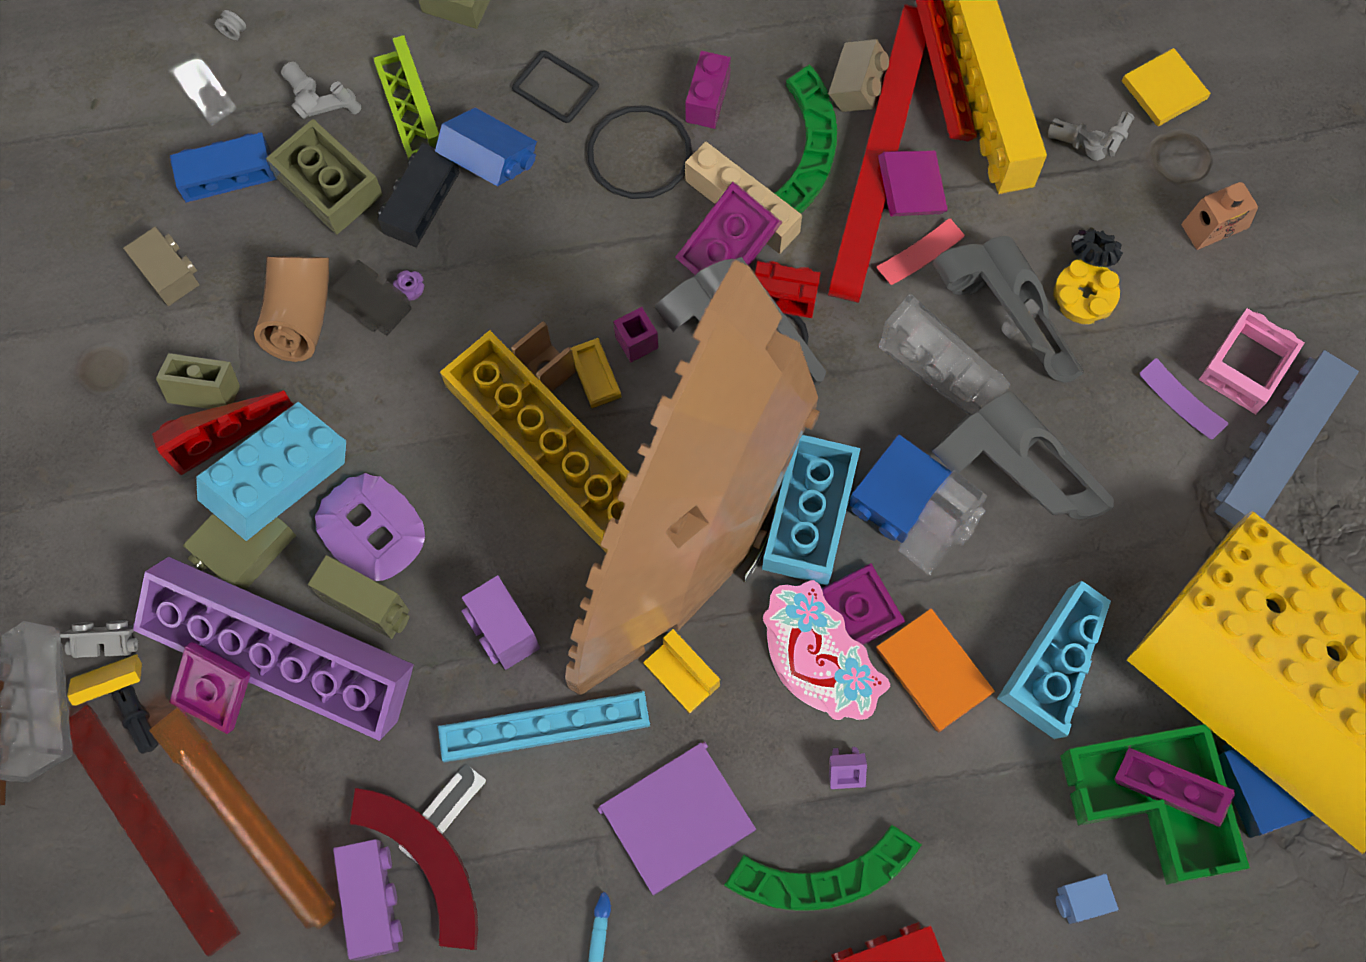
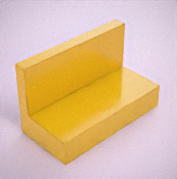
M674 629L663 637V645L643 662L689 714L720 687V678Z

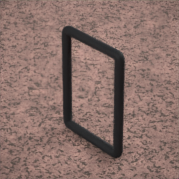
M541 51L512 85L515 93L564 123H570L599 88L597 81L548 51ZM544 57L592 85L590 90L567 117L519 88Z

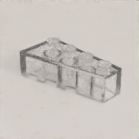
M911 293L885 321L879 348L969 416L975 414L985 405L1008 391L1011 384L1006 380L1005 376L993 369Z
M23 621L2 635L0 680L4 681V688L0 693V713H2L0 729V780L28 783L73 756L60 628Z

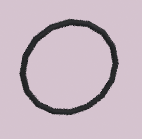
M629 106L608 114L594 128L587 145L588 165L596 180L611 193L630 199L654 198L672 190L685 177V162L692 156L691 139L683 124L667 111L651 106ZM633 112H649L665 117L678 128L685 141L686 159L680 173L668 185L652 192L631 193L611 185L600 175L594 163L593 146L599 132L612 119Z

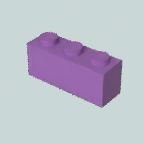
M377 839L333 848L348 958L357 961L399 951L398 942L403 941V932L400 920H394L392 905H397V892L394 883H389L387 869L392 868L389 848L384 847L383 843Z

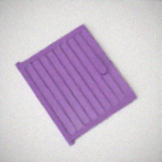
M705 741L597 808L600 814H605L653 896L756 831L755 826L707 752L706 748H708V745Z

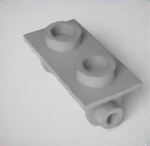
M127 620L110 621L106 623V627H94V622L72 624V629L60 634V638L70 637V641H67L65 644L66 655H72L73 658L100 656L99 644H104L105 656H128L138 650L137 638H132V633L135 632L133 631L134 625L128 626Z

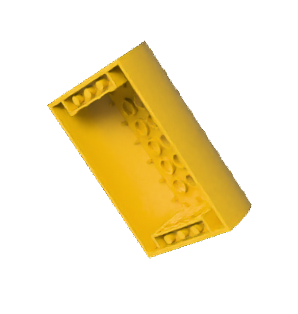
M1251 511L1225 536L1128 657L1127 661L1363 854L1366 852V599L1258 514ZM1266 599L1277 603L1280 613L1270 610L1266 604ZM1326 646L1332 647L1338 652L1340 661H1336L1328 655Z

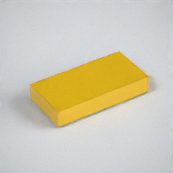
M599 338L570 348L573 352L576 372L591 409L622 398Z
M138 655L130 656L71 678L67 697L72 706L139 682L142 663Z

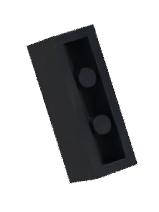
M424 143L421 144L417 153L414 152L410 156L406 172L402 178L399 177L396 180L392 196L387 203L381 206L378 213V221L383 234L415 248L418 247L460 173L457 163L435 152V148Z

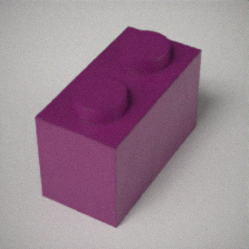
M706 51L700 52L685 102L686 123L716 128L730 80L731 57Z

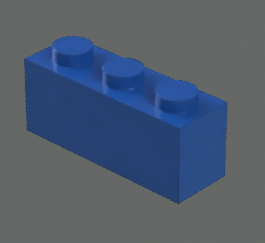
M262 132L246 134L241 138L225 142L217 141L209 146L185 149L180 153L170 155L176 188L185 202L277 180L266 160L271 151Z

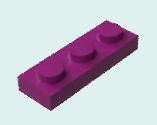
M1128 748L1115 777L1116 784L1154 800L1164 799L1166 805L1221 827L1234 797V790L1132 748Z

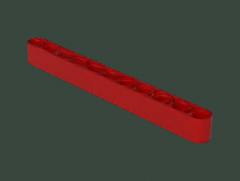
M904 4L889 60V67L883 82L828 296L856 303L860 302L886 201L878 156L883 152H898L926 45L916 6Z

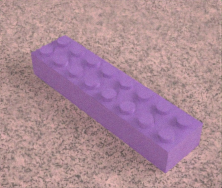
M165 558L144 573L133 631L182 653L186 645L194 642L250 672L249 683L380 741L398 722L414 664L173 558Z

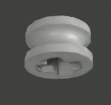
M224 10L221 13L222 19H217L215 26L226 37L238 40L240 38L239 32L245 31L246 24L233 12Z

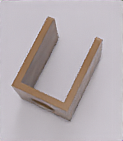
M544 321L511 347L512 353L551 392L576 372L572 350L567 347L559 353L551 345L548 326ZM549 362L537 372V368L541 363Z

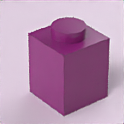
M642 307L613 321L615 338L630 363L659 348L658 332Z

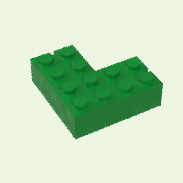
M1205 724L1072 748L1060 755L1068 787L1075 786L1076 791L1072 792L1070 796L1078 826L1147 813L1166 885L1238 872L1250 868L1232 803L1221 827L1166 805L1164 799L1154 800L1115 782V777L1128 748H1132L1227 787L1211 729Z

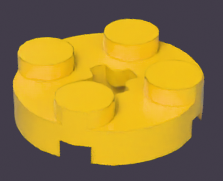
M1078 259L1060 273L1054 285L1053 296L1055 300L1057 299L1061 307L1060 311L1066 318L1080 324H1092L1096 320L1107 318L1115 309L1120 298L1119 276L1107 267L1093 266ZM1089 287L1094 292V295L1084 298L1082 296L1083 291L1079 290V288Z

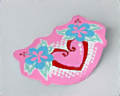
M811 580L800 586L780 585L776 587L770 595L769 609L763 615V622L767 627L770 657L781 682L798 699L813 708L827 712L832 719L841 720L844 717L862 720L872 716L879 696L889 689L890 682L887 677L873 667L866 648L848 635L843 616L827 603L820 584Z

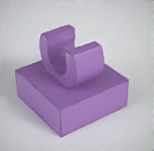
M852 747V754L839 755L838 748H834L829 760L830 789L866 787L867 762L865 753L859 754L857 747Z

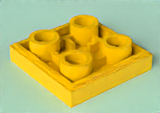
M1174 48L1125 74L1122 79L1123 84L1157 127L1207 100L1211 94Z

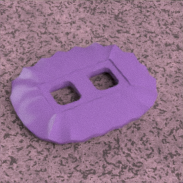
M364 473L358 477L347 478L321 500L320 508L315 514L316 531L332 555L342 564L374 581L389 579L405 569L417 557L425 540L423 521L418 516L414 507L404 495L399 493L393 485L387 483L381 476H372ZM358 504H364L371 511V516L360 526L356 527L347 519V514ZM380 527H385L393 535V539L382 549L376 550L368 542V538Z

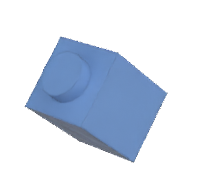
M1106 874L1057 888L1059 896H1056L1057 908L1063 918L1067 917L1069 924L1119 910Z

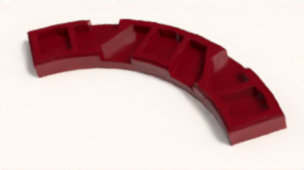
M355 788L350 824L364 826L390 837L412 855L425 873L437 903L440 928L439 946L477 950L478 918L476 902L474 901L468 873L449 839L424 814L408 804L379 792Z

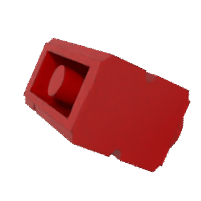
M757 261L755 276L784 314L806 318L813 317L821 273L807 267L793 268L782 266L775 261L766 263Z

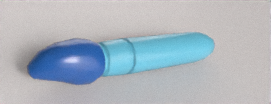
M605 892L601 893L594 909L595 920L588 962H603L607 919L611 912L610 899Z

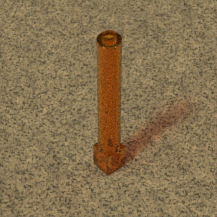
M177 707L149 730L172 761L180 765L304 927L310 929L314 926L317 930L324 927L335 916L332 912L336 907L334 901L211 746L213 744L189 713Z

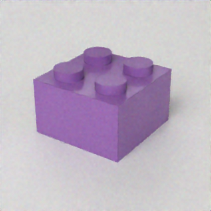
M499 576L494 577L462 597L467 607L461 611L476 636L481 633L484 634V637L480 638L479 641L494 665L501 662L504 669L507 670L541 649L532 629Z

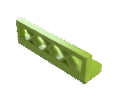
M402 35L392 38L396 51L373 59L409 160L410 156L418 151V149L412 151L410 147L415 135L427 139L429 146L436 148L439 132L405 36ZM400 61L401 68L396 76L384 72L382 66ZM398 85L410 90L404 101L393 97V93ZM407 110L419 115L413 126L401 121Z

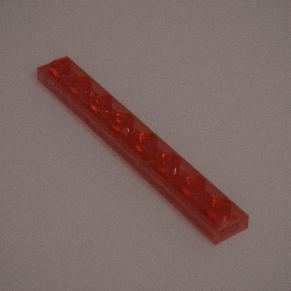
M86 705L59 724L57 727L205 955L212 956L241 933L92 707Z

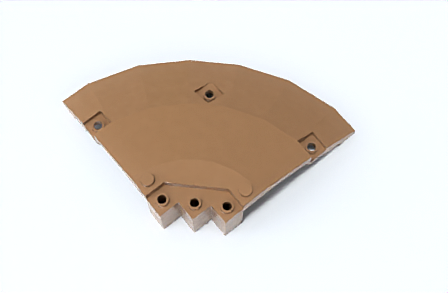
M734 260L693 335V338L700 341L690 363L681 360L675 371L683 377L672 399L663 396L650 424L658 427L651 446L644 443L640 446L638 453L645 456L644 462L638 475L632 472L628 474L618 497L619 501L625 503L623 512L619 520L612 518L609 521L600 545L608 549L602 566L597 563L592 566L586 587L594 591L591 600L584 597L581 602L580 608L586 610L587 614L585 620L578 618L575 622L571 640L577 642L578 646L572 645L568 654L569 657L575 659V663L572 661L568 663L565 675L568 688L579 695L584 694L645 653L644 645L668 629L673 628L679 631L750 556L753 548L760 549L768 531L764 530L766 516L799 440L806 428L809 430L813 429L819 417L820 411L816 410L818 395L800 343L777 332L776 328L782 319V315L751 268L737 260Z

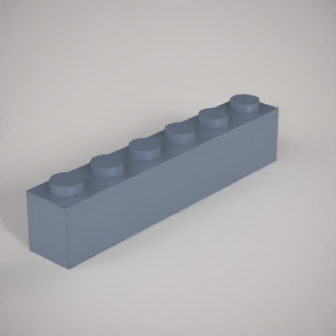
M1325 350L1316 359L1309 357L1298 372L1303 376L1300 382L1296 383L1293 381L1282 398L1287 400L1282 408L1277 406L1268 417L1266 423L1271 426L1267 432L1260 431L1249 446V448L1254 450L1249 459L1244 456L1232 473L1237 475L1232 484L1226 482L1216 496L1220 503L1214 512L1234 525L1251 511H1254L1264 519L1359 371Z

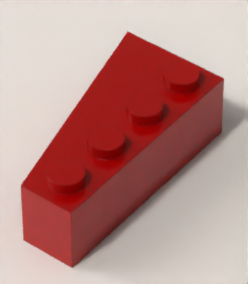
M919 922L899 929L901 937L888 941L886 935H882L865 942L867 947L865 951L854 954L852 948H848L831 955L833 962H945L932 926L930 925L922 929Z

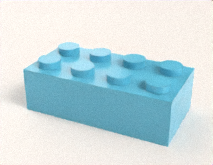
M297 402L196 477L197 500L247 541L344 465L346 440L301 403Z
M806 435L801 436L783 478L762 570L807 581L814 580L819 584L828 586L860 448Z

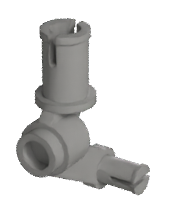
M289 62L282 68L281 75L294 88L293 92L296 95L292 107L303 119L307 116L311 117L339 108H347L351 114H357L361 111V105L356 101L355 94L350 89L344 88L340 82H335L331 85L330 90L332 94L319 97L315 93V80L307 77L296 62Z
M1122 112L1116 126H1112L1106 134L1102 131H1092L1089 133L1087 132L1086 124L1078 126L1055 118L1052 121L1055 126L1050 124L1048 137L1071 143L1074 148L1083 146L1088 157L1092 160H1101L1106 155L1108 156L1109 153L1111 157L1115 156L1120 143L1125 142L1128 137L1127 130L1134 120V116L1129 112L1128 114L1127 112Z

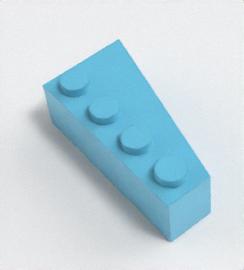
M1083 581L1069 587L997 699L1053 739L1068 736L1072 725L1070 721L1081 697L1080 690L1084 677L1089 672L1092 652L1095 644L1098 643L1111 601Z

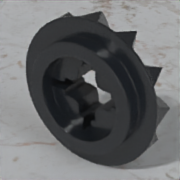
M1091 227L1087 231L1080 229L1077 235H1074L1071 242V248L1079 259L1097 267L1113 266L1119 262L1123 254L1121 251L1122 244L1115 241L1114 235L1105 234L1104 230L1099 232Z

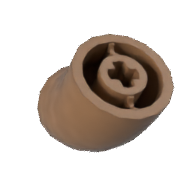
M301 256L266 257L264 297L254 336L259 346L270 355L292 362L305 361L312 357L320 337L325 315L329 282V258Z

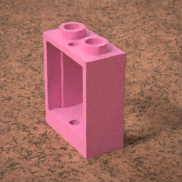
M1247 308L1236 321L1199 380L1256 415L1267 403L1305 342L1298 339L1293 332L1281 329L1268 321L1264 315ZM1240 332L1282 357L1264 387L1222 362Z

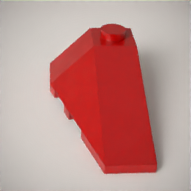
M283 390L181 416L176 420H169L162 424L159 430L152 433L159 454L181 476L270 423L293 406V403Z

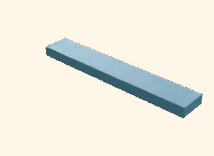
M640 691L438 726L442 761L450 762L650 727L645 692Z

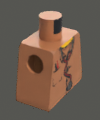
M1238 182L1202 198L1181 225L1196 250H1199L1248 229L1258 210V206L1245 184Z

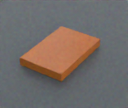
M932 608L876 647V651L938 733L995 692Z

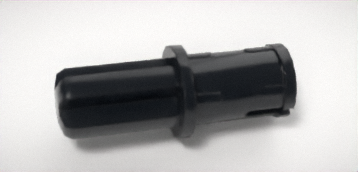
M133 686L121 688L123 696L117 690L112 697L124 719L122 721L123 727L129 730L141 754L152 752L159 745V742L148 721L150 718L149 712L143 710Z

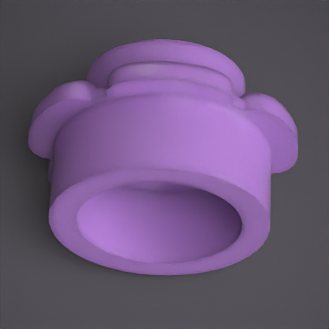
M405 270L397 275V280L393 282L394 292L399 293L401 298L408 301L419 298L424 290L423 277L416 271L410 272ZM411 282L412 284L411 286H406V283Z

